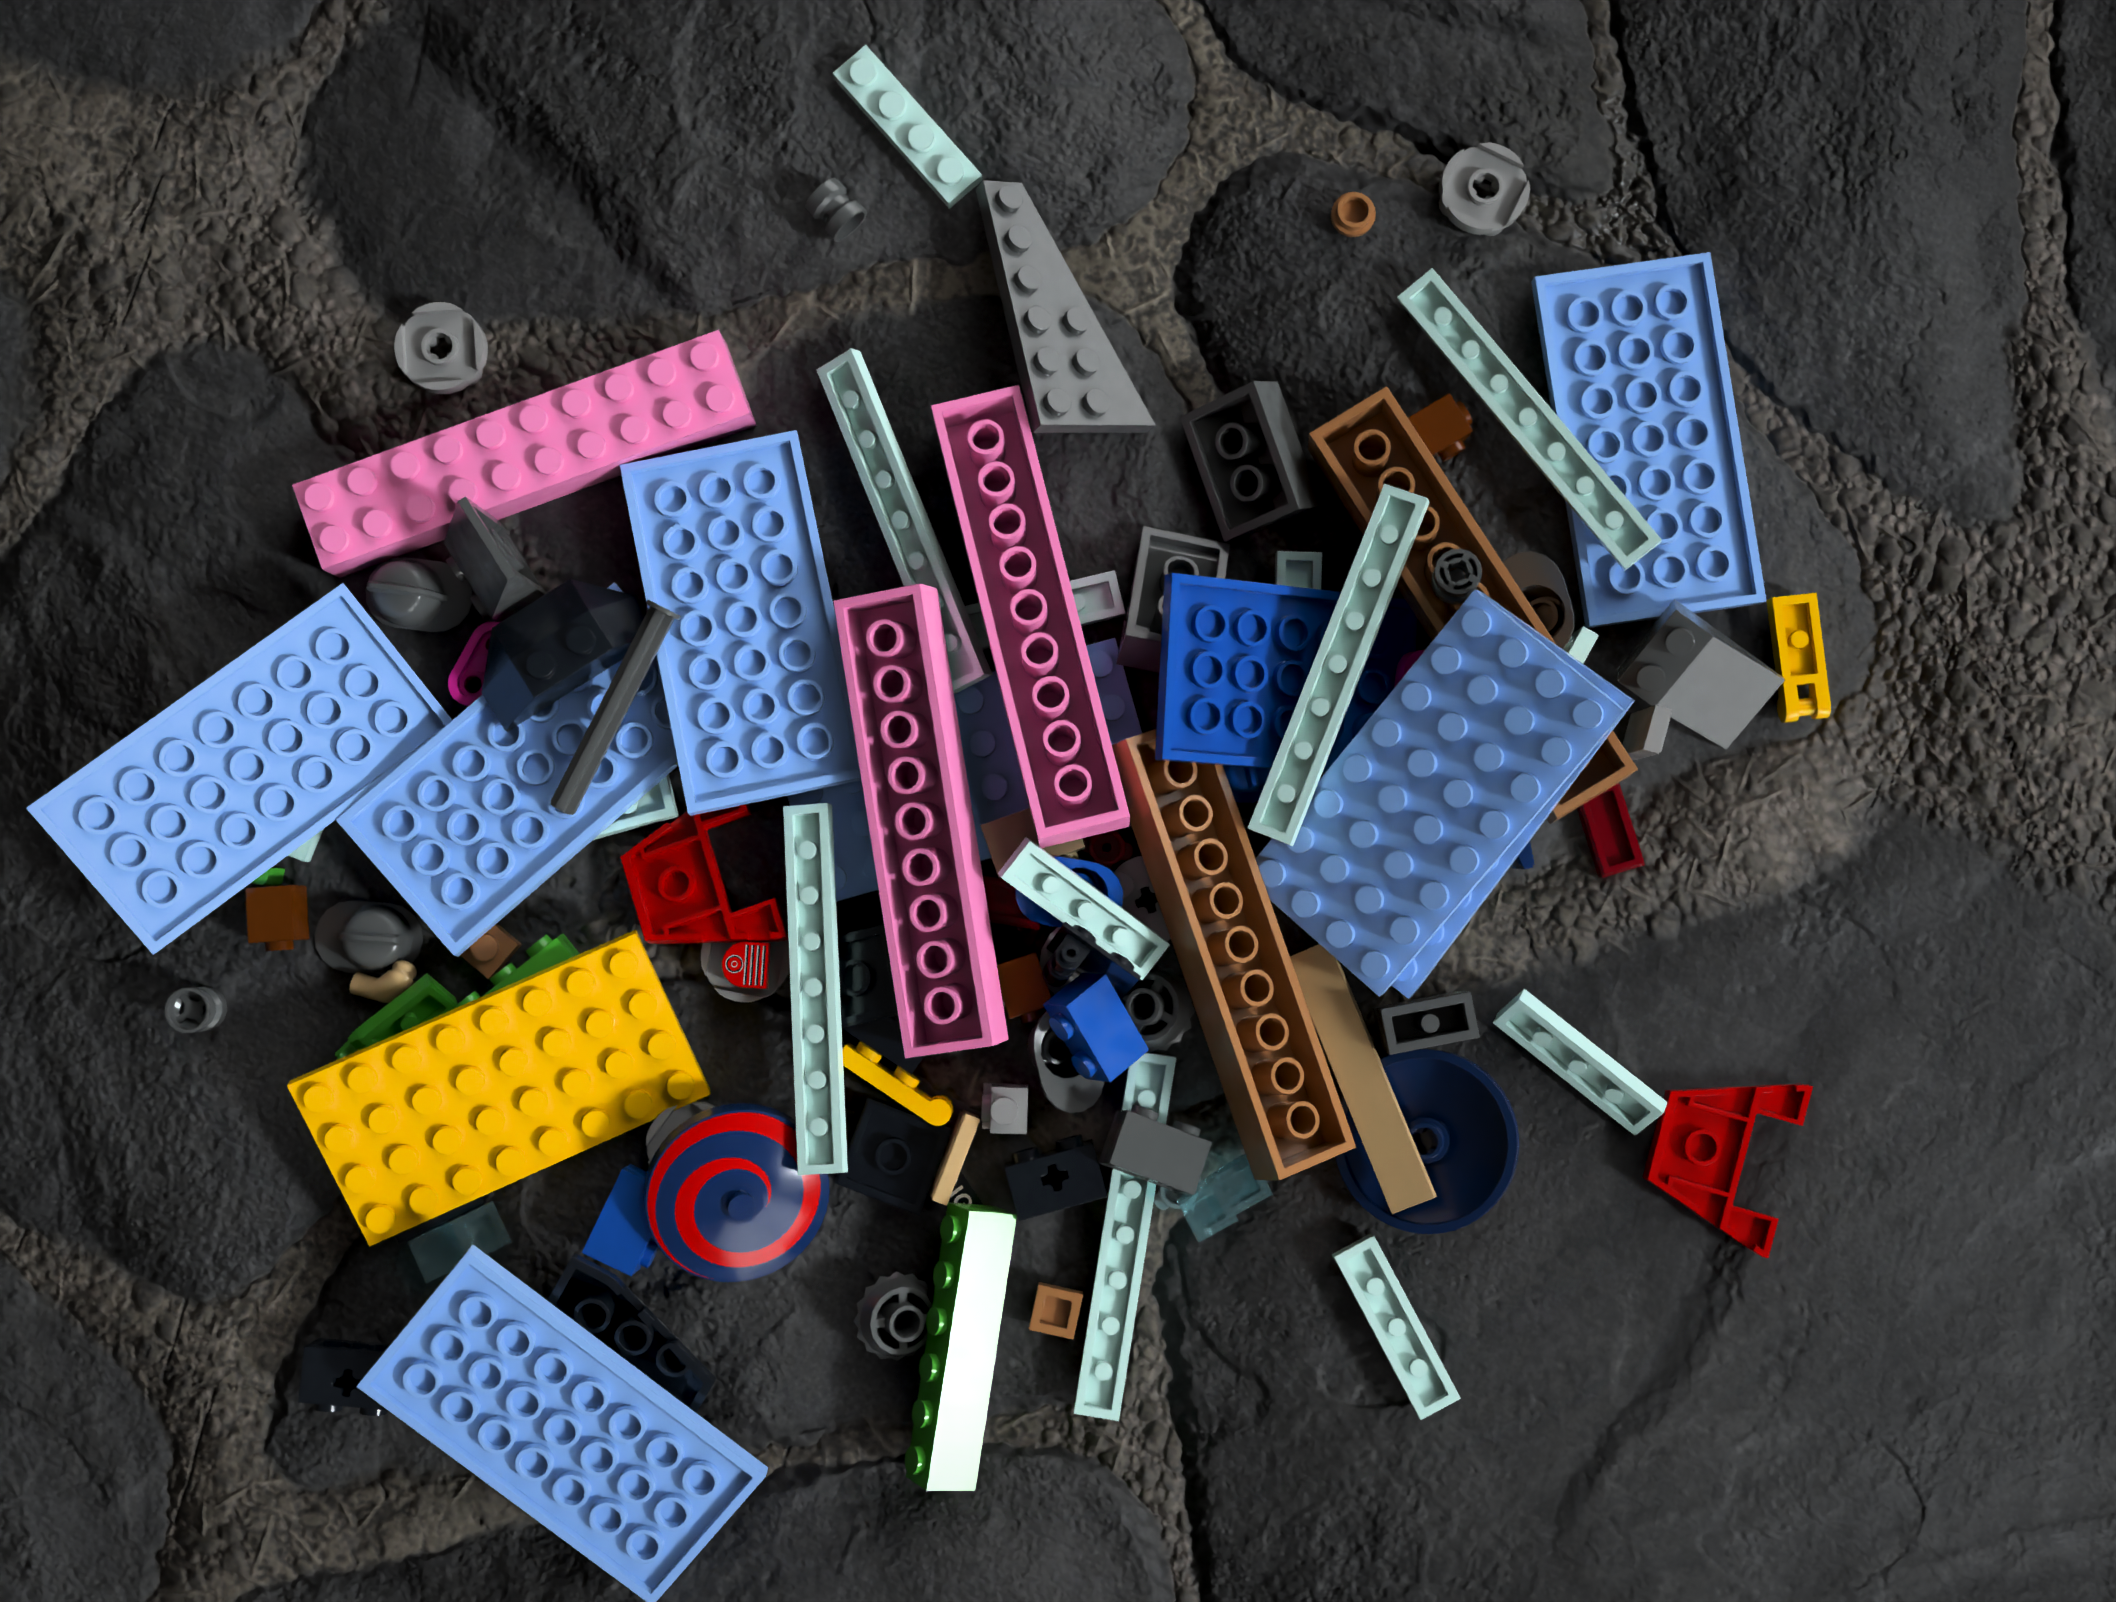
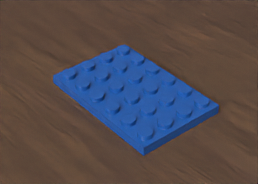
M1180 573L1166 574L1164 578L1155 760L1271 769L1341 592ZM1391 598L1322 772L1324 774L1394 689L1396 667L1401 657L1408 652L1416 651L1417 618L1405 599Z

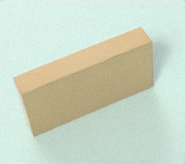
M965 1110L963 1112L960 1111L929 1190L933 1201L947 1206L981 1120L978 1115Z

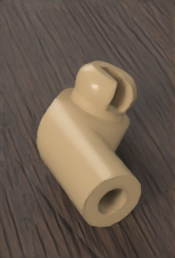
M399 960L393 964L392 970H388L379 978L357 972L351 980L349 990L354 995L383 1003H390L414 984L413 979L417 975V969L412 963Z

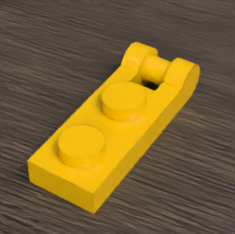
M1817 593L1767 599L1775 672L1785 678V681L1778 688L1777 712L1782 723L1796 722L1800 716H1811L1812 719L1828 718L1831 713V701ZM1808 685L1809 697L1799 699L1797 686Z
M862 1041L857 1046L849 1042L843 1047V1066L934 1126H942L950 1120L953 1113V1103L947 1096H929L917 1088L920 1082L917 1077L897 1066L895 1071H892L879 1062L882 1055Z

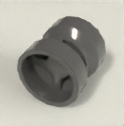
M833 177L815 189L806 201L805 209L814 219H821L826 223L825 230L835 242H840L857 230L865 220L867 210L859 201L849 200V197L846 195V187L838 178Z
M1460 548L1451 549L1438 559L1431 579L1432 590L1437 598L1444 603L1452 605L1465 602L1470 594L1477 589L1482 576V567L1477 556L1468 550Z
M209 986L181 988L168 998L165 1005V1017L168 1024L176 1031L182 1033L212 1030L224 1021L227 1014V1002L224 995L217 989Z

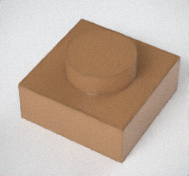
M497 923L460 956L486 978L490 979L505 966L522 944Z
M1039 1282L1029 1330L1073 1340L1083 1291Z

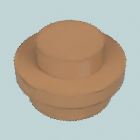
M1348 192L1341 195L1335 201L1331 210V221L1334 228L1347 237H1359L1367 233L1371 229L1376 216L1373 202L1366 195L1359 192Z

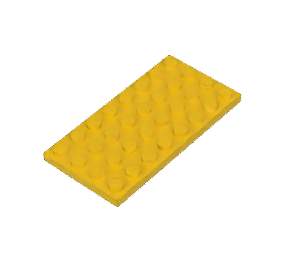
M636 930L290 1080L287 1084L369 1247L656 1119L667 1108L677 1105L674 1109L675 1111L711 1094L710 1087Z

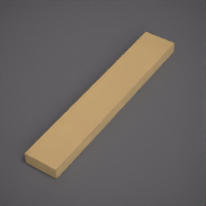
M1320 944L1290 956L1310 1016L1391 1213H1397L1437 1197L1340 962Z

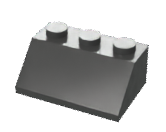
M1252 381L1180 416L1224 542L1289 522L1322 507L1278 382Z

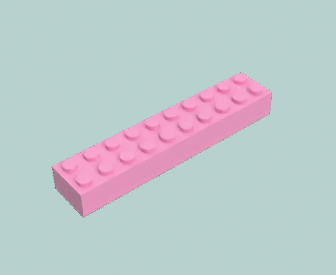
M716 330L293 484L292 487L322 570L341 578L445 540L457 502L464 497H467L494 518L500 520L620 476L621 464L686 452L757 425L728 346L720 331Z
M1015 385L931 405L934 424L1039 846L1045 848L1129 827L1130 814L1020 386Z
M919 583L834 600L905 1058L997 1045L1009 1040L938 590L937 588Z

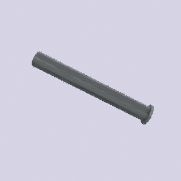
M647 600L646 604L650 607L551 799V805L563 813L570 815L576 813L674 619L680 620L681 618L680 615L651 600Z

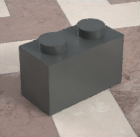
M1459 990L1373 1007L1381 1052L1389 1055L1480 1037L1472 995L1468 991Z
M1133 1105L1131 1111H1116L1098 1163L1179 1194L1195 1195L1212 1142L1199 1137L1201 1130L1179 1121H1174L1173 1127L1157 1121L1158 1113L1137 1105Z

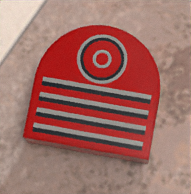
M739 942L732 945L725 952L722 959V970L726 979L738 987L768 989L771 943Z

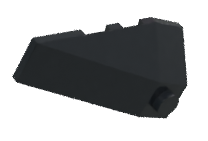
M574 1253L547 1301L697 1413L713 1386L716 1377L615 1274Z

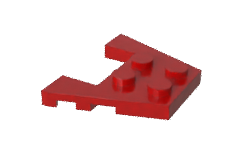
M748 804L690 816L686 811L672 823L662 825L620 857L644 940L647 943L780 942L788 940V930L776 898L732 913L708 835V830L751 815Z
M1798 1083L1665 1090L1663 1099L1668 1103L1664 1113L1658 1117L1643 1178L1755 1254L1769 1258L1779 1219L1733 1205L1756 1115L1761 1114L1803 1126L1813 1086Z

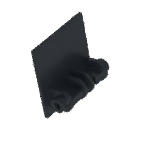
M1064 922L1046 947L1053 955L1045 964L1042 975L1045 982L1053 987L1064 985L1075 971L1079 973L1106 974L1121 1000L1141 978L1139 974L1133 971L1134 966L1127 958L1116 952L1108 953L1096 944V938L1092 933L1079 925L1072 927L1067 922Z

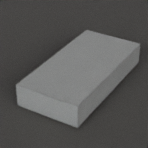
M1654 705L1630 715L1622 745L1632 760L1661 753L1672 715L1671 709Z

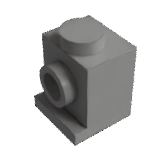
M983 1083L982 1129H990V1133L1027 1134L1029 1084Z

